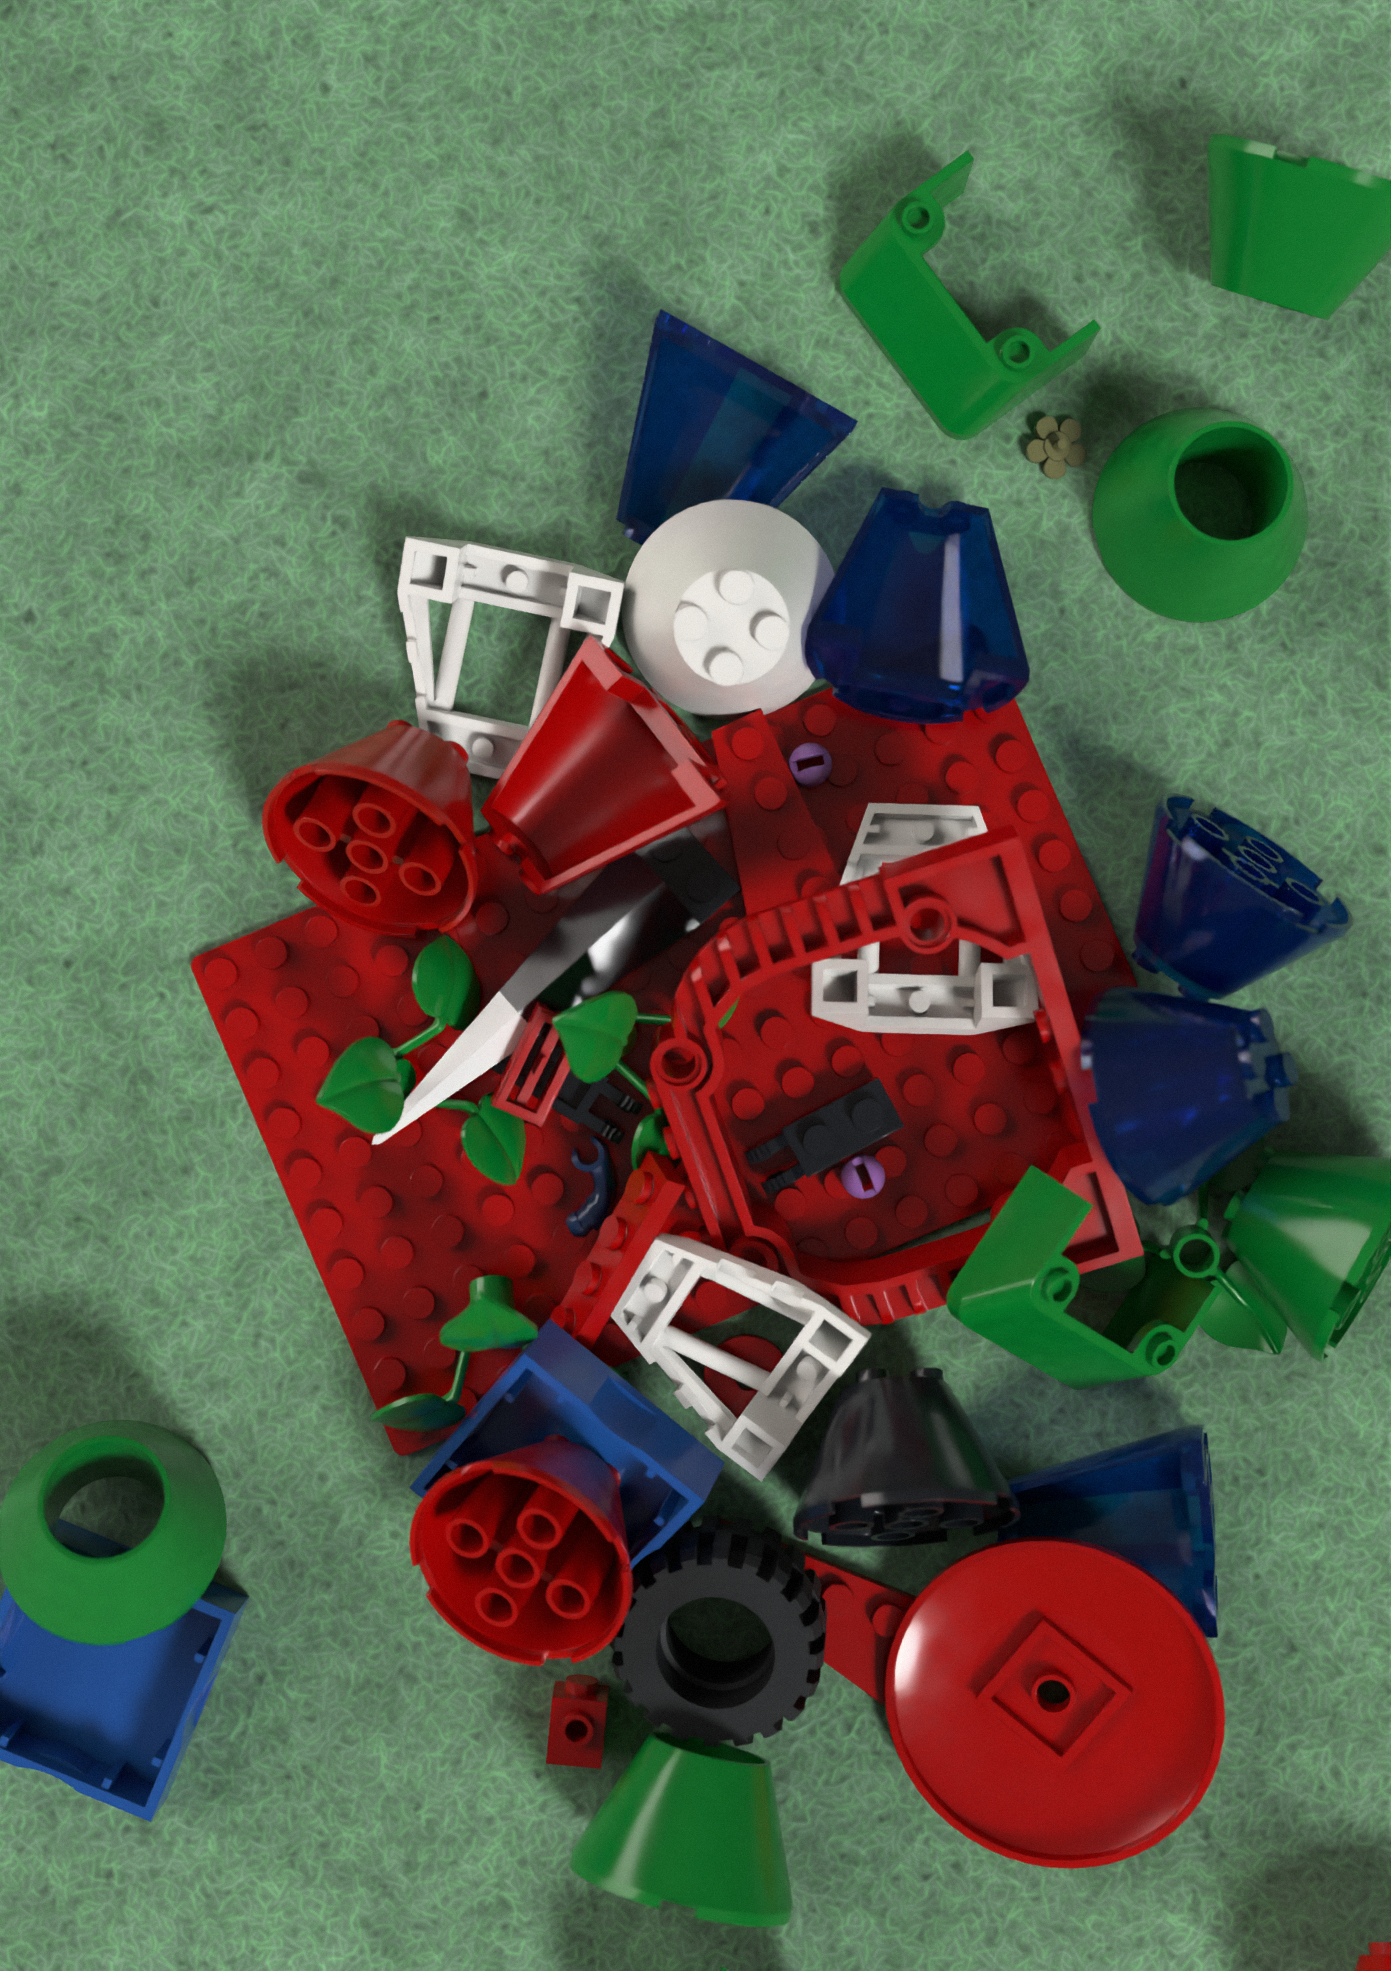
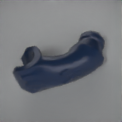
M597 1136L590 1137L599 1152L597 1161L588 1162L584 1160L580 1151L576 1147L572 1148L571 1160L574 1166L583 1172H589L593 1180V1191L585 1198L586 1202L580 1205L581 1208L571 1212L565 1221L574 1237L584 1238L592 1230L597 1231L601 1229L604 1220L612 1215L617 1197V1183L615 1182L608 1144Z

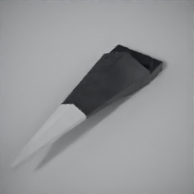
M686 827L609 863L404 1101L402 1116L397 1125L387 1133L376 1134L373 1137L372 1145L381 1144L511 1055L537 1002L548 1006V1009L552 1011L564 1012L589 998L599 995L700 927L738 893L741 888ZM544 1022L538 1036L549 1029L551 1024Z

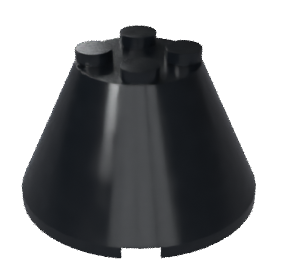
M871 1368L856 1372V1383L845 1386L837 1396L793 1517V1533L803 1541L808 1540V1531L820 1533L822 1545L872 1548L948 1542L947 1530L973 1527V1535L980 1536L1006 1528L1020 1519V1506L1018 1499L950 1386L944 1381L943 1370L939 1368H920L909 1373L910 1376L889 1377L887 1369Z

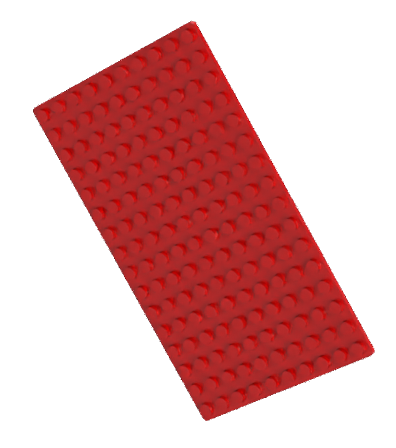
M972 627L764 715L787 765L793 750L799 745L808 742L822 745L827 749L832 758L831 773L823 784L813 788L796 785L840 879L843 877L869 803L979 806L988 831L1012 824L1019 834L1114 1154L1189 1122L1192 1116L1190 1106L987 632L983 628ZM712 738L701 742L716 762ZM818 756L796 762L798 771L812 766L824 765L823 757ZM726 807L686 826V828L740 887ZM486 833L475 838L478 887L475 899L465 917L448 931L441 933L439 928L421 930L417 938L391 937L351 925L316 905L200 954L191 962V969L377 1411L394 1401L408 1396L432 1393L442 1397L452 1389L461 1351L444 1346L440 1342L439 1334L445 1324L462 1313L470 1305L469 1284L474 1279L488 1275H502L511 1278L514 1286L515 1310L536 1324L538 1331L549 1320L552 1311L563 1301L573 1283L577 1267L587 1259L600 1233V1229L597 1231L592 1230L584 1238L574 1237L565 1222L571 1212L581 1208L580 1205L586 1202L585 1198L593 1191V1180L590 1173L576 1168L571 1160L572 1148L576 1147L584 1160L594 1162L597 1161L599 1152L590 1137L597 1136L608 1144L615 1182L617 1183L614 1211L625 1192L627 1180L633 1172L631 1153L636 1129L645 1117L655 1114V1110L651 1101L614 1068L607 1075L609 1077L607 1082L644 1105L638 1116L632 1113L628 1114L618 1108L615 1102L600 1093L589 1111L603 1119L610 1120L620 1127V1130L625 1133L620 1144L612 1142L582 1122L580 1125L574 1123L551 1108L542 1127L523 1119L526 1145L521 1174L516 1180V1184L505 1186L492 1181L482 1174L468 1158L461 1140V1129L470 1116L464 1111L433 1107L381 1144L372 1145L373 1137L376 1134L366 1133L358 1129L338 1113L317 1104L318 1094L336 1061L355 1041L365 1037H377L385 1041L392 1049L404 1044L433 1024L435 1017L427 1015L416 1000L412 988V973L419 953L425 946L432 943L438 935L443 934L453 939L472 962L480 984L479 1015L607 865L551 892L538 896L519 877L518 871L522 869L519 864L522 861L516 851L511 855L506 854ZM741 890L700 927L600 994L622 991L634 999L637 1013L671 1016L676 989L691 960L718 932L746 917ZM930 907L922 908L912 916L910 925L917 929H928L938 921L940 912ZM901 937L880 942L879 974L958 976L959 939L954 938L947 948L932 954L914 952L905 945ZM981 946L980 964L1003 963L1001 956ZM857 949L843 953L841 959H857ZM808 964L777 974L742 993L734 1013L721 1028L725 1069L721 1083L713 1094L752 1204L770 1208L780 1215L793 1235L797 1250L806 1255L838 1263L869 1259L993 1206V1203L1000 1195L1015 1190L1031 1164L1047 1174L1062 1147L1082 1142L1068 1092L1058 1095L1051 1076L1048 1062L1058 1060L1053 1042L1042 1043L1035 1022L976 1035L857 1031L811 1015L812 964ZM1038 996V1009H1040L1042 1006ZM446 1023L442 1032L404 1055L403 1059L408 1060L413 1065L416 1073V1084L411 1093L464 1031H456ZM635 1023L634 1026L637 1029L635 1046L627 1055L621 1056L620 1059L645 1081V1077L652 1075L650 1069L652 1039L662 1025ZM548 1029L542 1035L546 1036ZM559 1037L556 1044L564 1048L563 1042ZM673 1047L664 1054L669 1062L677 1065L685 1064L694 1057L693 1053L684 1047ZM490 1068L448 1098L471 1101L478 1106L479 1100L484 1094L494 1092L502 1075ZM878 1077L905 1127L808 1178L804 1175L781 1189L766 1194L761 1183L766 1180L767 1176L778 1170H784L798 1162L793 1150L788 1144L775 1152L772 1157L753 1164L749 1163L745 1153L781 1133L782 1127ZM514 1084L508 1098L514 1101L520 1087ZM531 1095L526 1107L534 1110L539 1099ZM857 1154H867L874 1157L881 1163L885 1171L883 1188L877 1195L868 1199L853 1197L844 1189L841 1183L840 1173L843 1164L850 1157ZM682 1160L675 1169L680 1178L688 1176ZM862 1163L854 1166L861 1179L863 1190L872 1189L873 1185L865 1164ZM684 1190L657 1236L662 1232L690 1238L702 1243L699 1227L706 1225L700 1207L690 1209ZM749 1249L742 1251L737 1257L751 1262L758 1260L763 1254L757 1250ZM700 1276L669 1324L684 1332L693 1334L761 1304L715 1281ZM611 1316L590 1350L593 1355L610 1367H615L641 1356V1353ZM521 1347L489 1348L483 1351L471 1352L461 1398L456 1403L466 1408V1416L521 1353ZM461 1422L452 1427L433 1432H411L395 1429L384 1424L383 1426L393 1450L398 1455L405 1456L448 1438Z

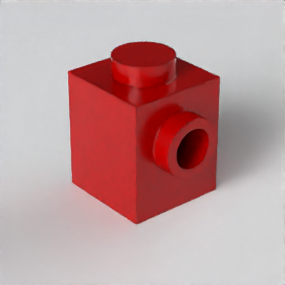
M583 1674L569 1675L566 1677V1681H555L551 1703L546 1764L601 1769L609 1696L608 1685H598L599 1680L597 1678Z

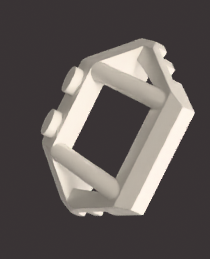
M414 536L405 537L397 595L400 612H403L407 641L405 643L408 661L412 665L417 695L415 703L419 728L435 734L444 741H454L460 744L469 756L468 763L466 764L469 773L500 779L561 680L571 629L587 632L584 642L590 636H593L607 647L611 645L616 634L625 582L579 564L477 542ZM429 599L452 604L435 685ZM475 601L552 617L529 726L452 710Z
M869 803L840 885L879 873L878 867L882 866V862L892 863L987 832L988 830L979 806ZM959 939L958 976L879 974L880 942L858 948L857 959H841L842 954L812 963L811 1015L857 1031L976 1035L1035 1022L1032 1011L1038 1009V993L1026 954L1008 960L1002 957L1003 963L980 964L981 946Z
M662 1232L650 1246L610 1315L649 1364L656 1361L677 1388L673 1394L683 1407L687 1409L693 1406L709 1426L705 1434L716 1448L761 1482L839 1376L841 1377L872 1335L834 1305L794 1279L693 1239ZM700 1276L715 1281L805 1325L771 1373L669 1324ZM676 1352L758 1391L738 1419Z

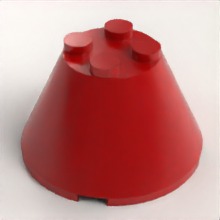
M393 720L388 723L385 729L300 766L285 774L276 783L269 793L262 811L263 834L270 853L277 864L281 863L284 859L291 870L301 879L296 888L328 913L351 925L377 934L399 938H417L421 930L439 928L441 933L448 931L465 917L475 899L478 887L470 773L466 765L469 756L466 750L454 741H444L435 734L413 727L404 720Z
M551 1434L546 1436L542 1442L462 1466L444 1475L435 1482L419 1503L412 1519L409 1537L412 1565H420L421 1571L430 1587L426 1597L431 1605L464 1638L491 1654L516 1663L543 1666L546 1659L571 1657L572 1663H576L602 1650L612 1641L622 1626L629 1611L633 1590L632 1571L619 1493L621 1476L618 1470L613 1465L605 1463L589 1449L570 1442L562 1435Z

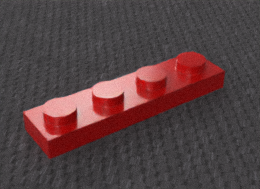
M648 1150L639 1168L631 1173L623 1196L612 1215L604 1220L599 1238L587 1259L577 1267L573 1283L563 1301L550 1315L549 1319L589 1351L685 1188V1184L667 1156Z

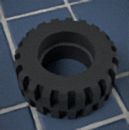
M720 1515L703 1516L701 1526L693 1527L692 1522L687 1520L659 1549L641 1559L632 1569L633 1590L629 1611L619 1631L612 1641L609 1642V1646L614 1650L611 1662L615 1676L620 1680L626 1679L623 1692L631 1704L637 1707L642 1703L646 1707L643 1716L657 1728L662 1723L672 1728L671 1736L685 1742L688 1741L689 1736L703 1739V1746L720 1748L721 1740H733L735 1747L752 1744L754 1734L759 1732L763 1738H769L782 1730L783 1717L788 1721H793L805 1709L806 1698L814 1695L820 1681L821 1667L824 1663L827 1608L826 1600L820 1596L821 1583L815 1570L810 1568L804 1570L806 1557L795 1545H790L787 1549L780 1545L782 1534L768 1526L765 1527L763 1533L751 1529L752 1520L736 1517L735 1524L721 1523ZM706 1597L725 1598L736 1601L753 1611L766 1625L772 1640L764 1649L749 1658L731 1662L715 1661L704 1658L687 1648L676 1636L668 1617L675 1609L689 1601Z

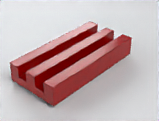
M537 1002L490 1099L491 1106L542 1127L570 1070L565 1049H563L534 1110L526 1107V1104L560 1037L554 1027L552 1018L562 1012L552 1011L548 1009V1006ZM544 1022H547L551 1025L514 1101L508 1099V1096Z

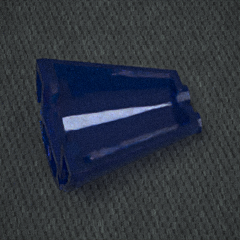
M661 309L655 320L616 520L625 525L622 534L634 542L643 545L659 526L675 514L689 507L713 500H746L777 508L853 431L858 421Z
M886 487L880 489L806 631L804 643L806 663L816 680L824 678L833 685L832 695L855 709L880 718L906 723L940 724L963 721L965 711L983 707V710L987 713L993 712L1009 703L1025 688L1029 681L1030 669L989 508L970 505L961 501H950L942 505L941 508H930L921 503L919 494Z
M1190 1424L1006 1479L1019 1501L1021 1517L1007 1528L998 1530L997 1542L1029 1536H1054L1096 1544L1117 1552L1138 1563L1158 1577L1190 1610L1205 1636L1218 1638L1215 1510L1210 1449L1205 1424Z

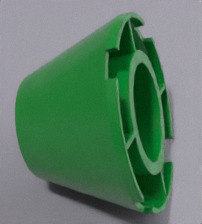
M1211 134L1207 144L1211 285L1328 321L1391 249V180L1312 155L1306 158L1277 150L1278 146L1225 134Z
M1194 407L1170 411L1148 420L1133 430L1115 448L1099 475L1092 502V529H1094L1097 545L1103 558L1102 562L1114 582L1132 600L1147 610L1160 616L1183 622L1205 623L1230 618L1245 613L1268 599L1279 589L1294 569L1302 552L1308 527V505L1304 484L1287 450L1271 433L1254 421L1239 414L1216 408ZM1189 463H1208L1219 466L1234 475L1245 488L1252 506V526L1248 538L1222 540L1208 536L1196 529L1186 519L1176 500L1174 490L1176 467Z
M134 1420L100 1421L81 1426L57 1437L39 1450L20 1470L12 1482L0 1510V1571L10 1595L19 1608L42 1629L57 1637L79 1644L94 1646L126 1644V1641L167 1628L185 1615L197 1603L207 1590L220 1565L226 1541L227 1518L224 1497L218 1479L205 1458L190 1443L170 1430L154 1424ZM118 1476L133 1478L150 1486L163 1500V1511L154 1530L141 1544L124 1554L110 1558H87L67 1550L56 1540L57 1523L63 1508L76 1492L96 1480Z
M651 1732L572 1848L569 1863L571 1870L579 1877L601 1889L659 1909L661 1900L696 1908L694 1918L749 1927H775L789 1923L794 1905L771 1763L759 1755L727 1744L720 1743V1748L703 1746V1739L689 1736L688 1741L685 1742L671 1736L670 1732Z

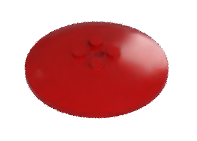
M1054 1536L1014 1538L976 1549L950 1563L921 1589L901 1620L890 1649L885 1678L886 1714L893 1743L906 1773L919 1793L949 1825L970 1840L1004 1857L1031 1865L1068 1869L1097 1867L1124 1860L1149 1849L1174 1832L1197 1807L1212 1782L1220 1760L1225 1730L1224 1692L1220 1671L1212 1648L1202 1628L1179 1597L1158 1577L1138 1563L1117 1552L1096 1544ZM1056 1680L1067 1687L1070 1695L1064 1702L1050 1703L1042 1698L1038 1687L1045 1681Z

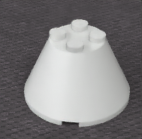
M721 499L700 503L675 514L665 521L650 535L637 553L628 572L622 598V621L625 639L631 656L644 678L658 693L676 706L690 713L717 720H737L759 709L766 715L798 698L812 685L826 666L834 649L840 626L841 607L838 583L829 559L818 541L805 527L786 513L762 503L746 500Z

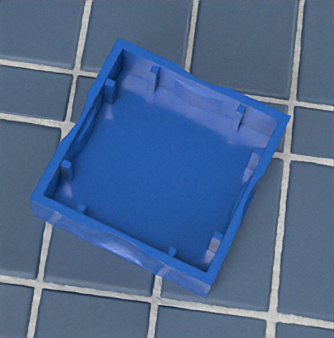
M549 1319L538 1331V1337L527 1344L440 1446L409 1488L423 1499L435 1482L457 1468L542 1442L546 1436L551 1434L562 1435L570 1442L589 1449L605 1463L613 1465L618 1470L621 1477L619 1493L632 1571L641 1559L659 1549L706 1501L725 1462Z
M58 1520L56 1540L67 1550L77 1555L99 1559L115 1557L132 1550L128 1546L67 1521ZM211 1581L197 1603L185 1615L167 1628L126 1641V1644L94 1646L67 1641L42 1629L19 1608L6 1587L0 1600V1760L16 1767L34 1769L50 1774L64 1781L81 1794L151 1822L168 1797L249 1596Z

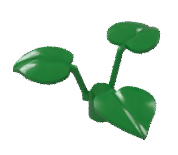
M438 935L432 943L422 949L415 961L412 973V988L416 1000L427 1015L435 1017L433 1024L404 1044L392 1049L385 1041L377 1037H365L355 1041L336 1061L318 1094L317 1104L338 1113L355 1127L366 1133H387L397 1125L402 1116L404 1101L411 1094V1090L416 1084L415 1069L408 1060L403 1059L404 1055L442 1032L446 1023L456 1031H464L478 1015L481 999L478 976L464 950L446 935ZM493 1092L484 1094L480 1098L478 1106L471 1101L446 1098L435 1107L461 1110L470 1116L462 1126L461 1140L468 1158L482 1174L500 1185L508 1186L517 1183L516 1180L519 1178L523 1166L526 1145L525 1126L522 1118L491 1106L490 1099Z
M612 991L589 998L552 1018L554 1027L563 1042L568 1065L578 1079L587 1083L597 1082L616 1068L650 1101L645 1081L625 1064L620 1057L627 1055L635 1046L637 1040L635 1023L664 1025L670 1022L671 1016L637 1013L636 1003L630 995L622 991ZM739 998L719 1022L720 1029L731 1018ZM663 1107L656 1109L655 1114L645 1117L636 1129L631 1153L633 1171L639 1168L648 1150L667 1156L675 1169L682 1161V1158L673 1160L669 1153L663 1128L670 1126Z
M1242 1097L1221 1099L1194 1112L1189 1122L1181 1125L1173 1142L1172 1157L1176 1170L1185 1177L1200 1179L1195 1225H1185L1177 1229L1173 1233L1169 1245H1162L1149 1240H1142L1141 1245L1143 1251L1159 1254L1163 1259L1173 1258L1179 1271L1188 1277L1203 1278L1210 1275L1216 1278L1208 1282L1222 1291L1199 1324L1206 1334L1217 1342L1230 1347L1252 1349L1278 1355L1283 1349L1288 1326L1237 1259L1227 1267L1225 1272L1218 1266L1220 1251L1212 1235L1207 1231L1209 1225L1207 1212L1210 1182L1216 1188L1226 1192L1238 1191L1252 1184L1256 1178L1252 1174L1253 1167L1266 1147L1263 1134L1254 1118L1249 1102ZM1133 1215L1138 1235L1140 1238V1225L1135 1216ZM1143 1255L1079 1274V1285L1091 1290L1111 1293L1130 1289L1141 1282L1146 1274Z
M488 1275L471 1281L469 1284L470 1305L440 1330V1342L446 1347L461 1351L453 1386L447 1394L441 1397L432 1393H423L399 1399L373 1412L370 1415V1421L411 1432L439 1431L461 1422L466 1417V1408L456 1403L461 1398L471 1352L483 1351L489 1348L521 1347L523 1350L527 1344L538 1337L536 1324L515 1310L513 1280L502 1275ZM608 1366L625 1381L629 1379V1371L622 1373L618 1369Z

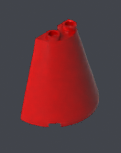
M590 636L581 645L480 810L492 827L488 831L490 838L506 854L511 855L516 851L522 861L519 864L522 867L518 871L519 877L538 896L551 892L723 809L732 801V793L727 788L722 793L720 792V789L728 783L722 771L687 724L652 686L648 689L644 682L630 675L633 672V668L593 636Z

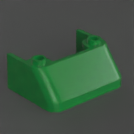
M968 150L898 201L846 261L839 279V291L844 302L939 429L948 437L956 440H967L977 436L1085 356L1101 329L1094 319L1050 352L1037 335L1024 328L1007 329L987 343L922 257L935 247L942 237L945 227V217L942 208L964 192L974 161Z
M1031 1164L951 1284L946 1299L949 1313L968 1329L1075 1390H1085L1157 1375L1170 1368L1176 1362L1180 1352L1222 1290L1204 1278H1191L1184 1275L1177 1268L1173 1258L1163 1259L1159 1254H1155L1146 1267V1274L1143 1280L1132 1288L1102 1335L1068 1315L1064 1310L1077 1291L1079 1271L1072 1261L1061 1254L1094 1205Z

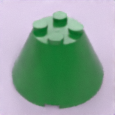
M1268 1145L1261 1152L1253 1167L1252 1174L1256 1178L1249 1192L1239 1189L1231 1199L1224 1214V1218L1228 1222L1221 1234V1239L1226 1241L1228 1248L1310 1357L1323 1363L1328 1357L1324 1353L1327 1344L1333 1348L1338 1346L1391 1259V1242L1388 1241L1391 1238V1158L1284 1149L1276 1150Z

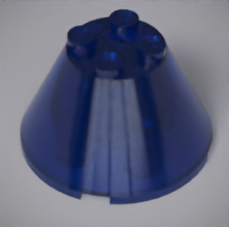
M1166 793L1159 800L1154 810L1133 930V941L1136 948L1131 957L1143 969L1153 974L1163 972L1179 984L1177 989L1186 999L1198 1006L1204 1007L1210 999L1222 1000L1345 936L1354 922L1353 916L1342 899L1336 897L1331 904L1317 890L1323 880L1283 847L1248 824L1216 807L1208 816L1190 808L1195 801L1192 797L1178 793Z
M1117 985L1101 990L1096 994L1085 1014L1081 1034V1069H1092L1098 1101L1087 1104L1090 1117L1100 1145L1112 1169L1127 1190L1141 1202L1147 1205L1159 1203L1163 1204L1164 1207L1181 1202L1279 1123L1288 1121L1290 1115L1289 1086L1297 1084L1298 1070L1291 1053L1288 1051L1281 1052L1274 1035L1272 1018L1265 1008L1248 1010L1128 985Z

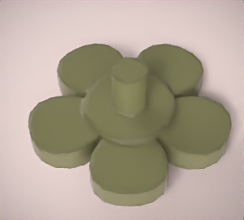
M1045 416L1035 423L1034 434L1038 439L1027 443L1025 453L1028 461L1037 464L1044 461L1042 471L1047 478L1059 479L1063 477L1066 472V463L1071 467H1078L1084 463L1087 455L1085 447L1078 443L1071 444L1082 434V427L1076 420L1072 418L1066 419L1058 426L1057 421L1053 417Z

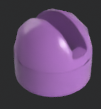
M808 742L799 745L793 750L788 761V768L796 784L806 788H813L823 784L829 777L832 770V758L827 749L822 745ZM818 756L823 757L824 765L812 766L798 771L796 762Z
M857 1154L850 1157L843 1164L840 1173L841 1183L844 1189L853 1197L868 1199L877 1195L883 1188L885 1171L881 1163L874 1157L867 1154ZM862 1163L865 1164L873 1188L867 1191L863 1190L861 1179L854 1167Z

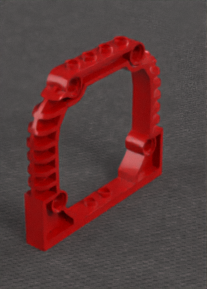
M1012 824L878 867L879 873L750 914L718 932L691 960L676 989L670 1022L660 1026L653 1036L650 1051L652 1075L645 1077V1084L654 1109L663 1107L670 1126L663 1128L665 1141L672 1159L682 1158L688 1176L681 1178L685 1184L684 1194L691 1210L700 1207L706 1224L699 1227L703 1244L736 1257L744 1250L753 1249L763 1254L762 1257L756 1261H751V1263L798 1281L861 1326L881 1323L884 1325L895 1323L897 1319L913 1314L918 1316L927 1313V1310L946 1305L947 1293L951 1284L1014 1190L1000 1195L993 1203L990 1212V1222L964 1232L876 1259L838 1263L806 1255L797 1250L793 1235L780 1215L770 1208L752 1204L713 1092L720 1085L725 1069L723 1038L719 1022L742 993L777 974L888 939L901 937L905 945L914 952L932 954L947 948L953 939L956 938L989 949L1006 960L1024 954L1027 956L1042 1008L1032 1011L1042 1043L1053 1042L1058 1060L1048 1062L1051 1076L1058 1095L1068 1092L1082 1138V1142L1060 1149L1047 1175L1094 1205L1061 1255L1077 1266L1079 1274L1144 1255L1019 834ZM930 907L940 912L938 921L928 929H917L910 925L912 916L922 908ZM673 1047H684L690 1050L694 1057L685 1064L677 1065L669 1062L664 1054Z

